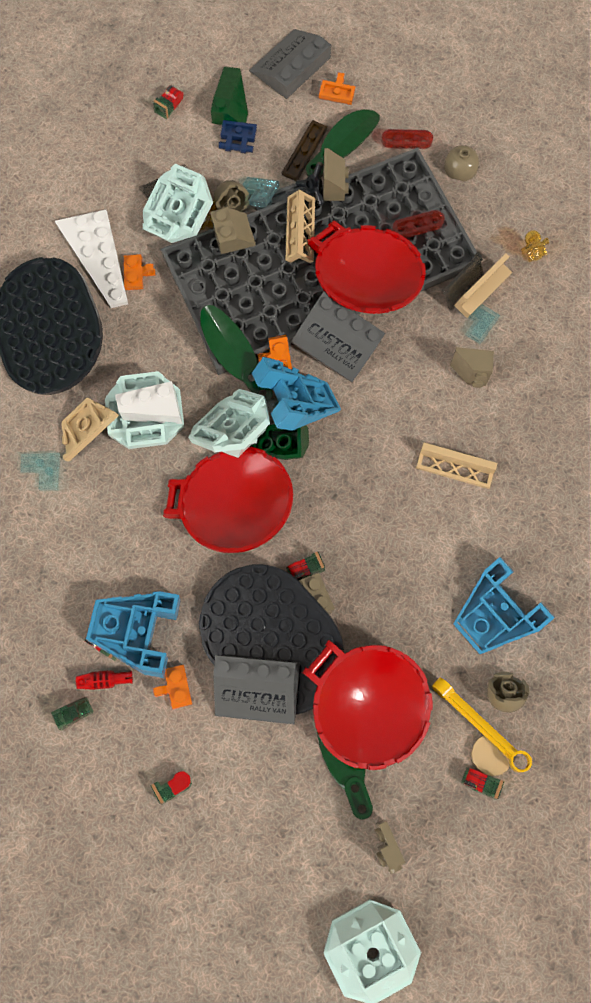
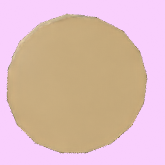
M484 735L476 740L471 751V757L477 770L489 776L503 774L509 769V759Z

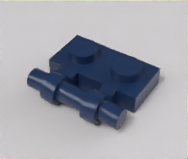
M223 120L220 135L221 139H226V142H219V149H225L228 152H231V150L241 151L244 154L246 152L253 153L254 146L247 144L248 142L255 143L257 124ZM233 140L242 141L241 144L232 143Z

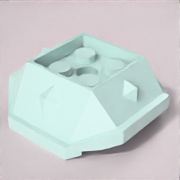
M174 164L171 170L159 177L143 209V229L170 243L196 236L203 222L206 221L205 218L213 204L205 177L197 172Z
M159 371L120 376L116 382L117 384L105 398V407L119 414L107 426L109 437L127 449L168 444L185 427L180 389L173 384L183 424L123 420L118 411L116 394L170 381Z
M238 389L232 396L218 402L193 426L188 438L191 443L209 449L214 453L224 452L238 458L251 444L257 443V438L270 424L267 401L263 395Z
M369 899L332 920L324 955L345 997L365 1003H378L412 983L421 951L400 910ZM372 947L378 949V955L374 959L367 957V951Z

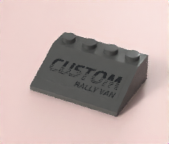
M293 29L249 71L285 99H288L331 58L332 44L319 35Z
M323 291L291 343L345 379L353 382L385 333L352 310L338 304Z
M215 655L213 674L215 716L294 725L300 662Z

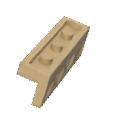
M301 190L287 197L286 261L290 263L299 258L308 263L314 261V250L309 247L303 233L305 230L308 239L314 236L315 198ZM304 200L309 202V209L304 203ZM304 214L306 215V217H307V219H308V224L306 223V221H305V219H304ZM303 246L306 248L308 255L303 253Z
M507 253L454 305L466 318L512 274V271L504 265L510 257Z
M423 443L416 469L489 489L498 463ZM423 456L431 458L434 464L430 467L421 465ZM447 462L451 465L452 470L444 472L439 465ZM462 467L468 468L471 475L462 477L457 470ZM481 472L489 474L488 482H480L476 475Z

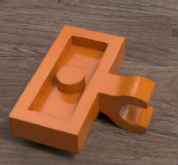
M338 72L336 82L322 80L319 99L352 105L355 86L344 84L345 73Z
M141 254L124 256L125 290L143 289V276H156L154 265L146 264L143 266Z
M281 335L268 338L270 352L258 354L259 362L263 357L279 360L284 363V367L292 369L287 336Z
M184 665L167 668L165 670L167 685L154 687V696L159 697L169 694L172 709L192 705Z

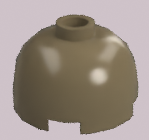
M467 145L454 147L449 151L445 159L444 169L446 174L452 179L470 180L476 175L479 168V157L476 151Z
M235 180L224 181L217 186L214 192L215 206L217 210L229 207L244 212L249 205V192L240 182Z
M510 672L495 673L487 685V697L491 705L497 710L508 713L516 712L522 708L529 695V685L523 678L521 681L513 677L514 674Z

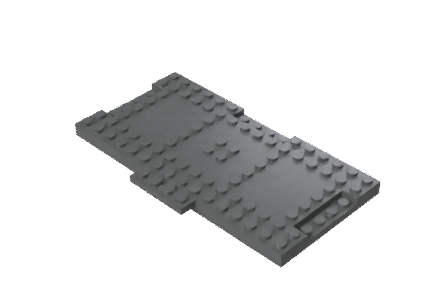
M419 148L349 174L348 178H345V183H349L348 194H345L344 201H325L324 205L318 206L315 195L305 187H297L296 183L253 199L256 211L248 214L247 218L256 246L221 254L214 229L212 228L161 249L166 265L184 299L218 375L228 371L215 358L205 340L200 324V312L204 306L213 305L222 310L245 335L255 353L256 359H258V354L270 352L268 342L270 337L286 335L288 346L293 345L291 343L292 339L324 291L318 282L315 271L317 252L314 251V261L312 263H308L300 258L292 263L286 261L287 197L298 190L315 198L314 237L326 229L329 223L336 221L345 229L349 227L357 229L361 225L376 226L375 229L384 231L389 229L407 238L421 254L420 258L425 263L426 276L421 291L480 267L482 261ZM322 185V187H321V189H320V190H321L320 192H321L322 197H323V185ZM304 200V203L309 209V202ZM304 214V219H305L306 223L308 224V219H307L306 215ZM304 230V233H303V234H304V236L306 237V239L308 240V235H307V233H306L305 230ZM331 233L329 236H327V237H326L325 239H323L321 242L325 241L327 238H329V237H330L331 235H333L334 233ZM303 246V253L308 255L306 248ZM352 310V311L355 312L356 314L362 313V312H357V311Z

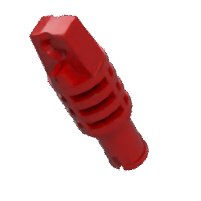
M112 670L78 675L76 676V688L97 690L113 688L117 684H133V672L114 673Z

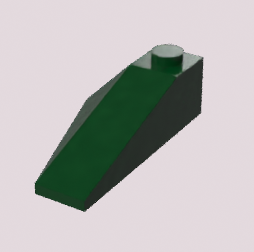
M224 66L212 102V124L222 125L223 120L247 123L248 109L241 69Z
M275 424L268 425L266 430L257 438V443L251 444L249 447L261 449L272 457L281 460L303 458L309 446V428L305 425L295 430L277 428Z

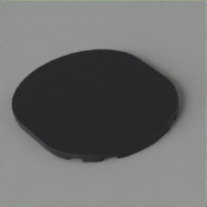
M55 257L34 258L12 270L5 277V282L0 288V356L9 377L29 392L39 395H53L71 389L88 375L98 359L103 340L102 322L86 280L75 267Z
M252 564L236 568L225 574L212 586L204 599L199 618V629L202 646L212 664L214 665L215 655L300 662L296 715L312 710L317 685L302 672L305 668H309L324 650L328 640L335 644L342 652H344V644L334 619L304 585L285 570L270 565ZM333 652L315 672L318 678L337 657Z

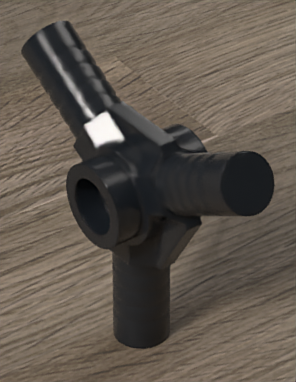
M317 162L314 173L308 176L306 180L296 181L297 187H305L315 195L318 206L325 204L320 192L322 187L320 175L324 166L321 162Z

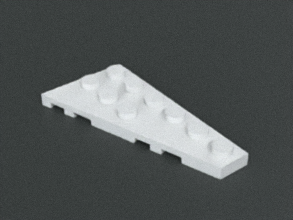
M107 210L56 220V225L110 308L127 305L128 300Z

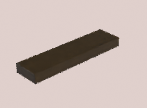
M314 120L311 121L281 172L282 176L294 181L299 179L327 131L326 125Z

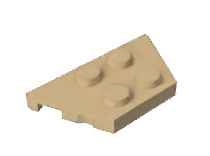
M86 398L62 421V444L66 445V454L63 455V459L68 462L71 461L113 422L119 414L90 398Z

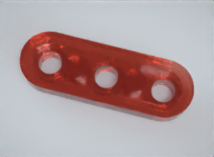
M388 129L383 132L381 142L386 148L427 149L432 145L433 134L428 130Z
M433 210L398 219L393 223L392 231L405 238L440 229L444 224L445 217L442 212Z

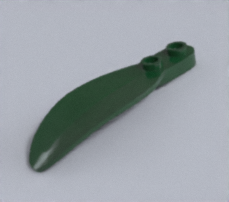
M362 109L340 119L327 134L321 151L306 166L307 176L314 173L315 170H312V168L316 167L317 162L324 164V148L330 149L342 158H345L358 148L376 128L380 121V115L373 110Z
M213 305L204 306L200 312V324L205 340L215 358L232 376L243 381L250 392L259 394L260 390H264L266 392L264 396L266 401L270 400L273 394L272 389L258 387L255 381L249 380V375H252L258 362L245 335L222 310Z
M317 732L320 750L326 766L334 780L345 790L353 815L359 820L368 819L373 812V806L364 783L365 769L351 767L333 756L322 743ZM353 785H357L359 787V791L354 793L352 792L351 787ZM364 805L366 812L360 813L358 807Z

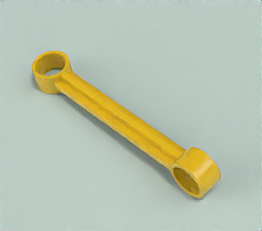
M441 677L437 679L431 686L433 690L444 700H447L509 759L512 770L523 773L531 768L532 758L527 752L516 750L467 704L447 681ZM522 754L526 757L527 766L525 769L515 767L513 763L514 756Z

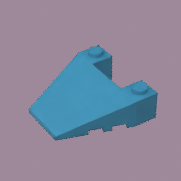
M263 357L252 372L257 386L273 389L279 401L271 412L273 421L279 429L295 430L341 410L327 382L310 374L304 376L298 373L299 370L294 367L292 369L283 366L284 363L279 360Z
M499 557L484 570L453 623L479 654L536 633L555 618L542 602L526 614L502 588L500 584L514 572L502 557Z
M158 591L152 594H136L130 597L122 598L121 596L96 600L86 640L144 675L164 678L168 661L167 654L152 651L150 646L157 617L177 620L181 602L180 596Z

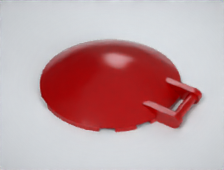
M332 221L326 229L307 240L309 247L318 253L315 262L316 276L320 286L330 298L338 304L357 312L381 314L401 309L418 296L426 276L425 263L422 262L418 249L407 238L389 229H386V231L375 229L376 226L361 225L357 229H351L350 227L345 229L338 222ZM331 233H334V234L331 235L329 238H327L325 241L321 242L323 239H325V238H326L327 236H329Z
M248 447L238 458L224 452L216 453L209 458L206 456L195 465L196 468L190 475H187L186 479H170L168 481L169 492L163 517L181 519L187 532L195 541L208 549L222 553L245 552L268 542L282 529L293 505V486L285 467L277 458L272 457L261 449ZM180 489L178 507L174 509L176 491Z
M328 640L324 650L309 668H305L302 672L317 685L313 703V716L316 730L322 743L333 756L354 768L380 770L402 762L419 747L430 726L429 720L431 710H433V700L424 672L413 659L394 648L382 645H367L344 653ZM333 652L337 657L318 678L315 672Z

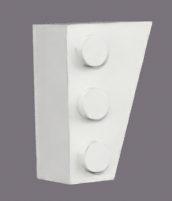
M172 381L115 395L118 411L123 420L183 424Z

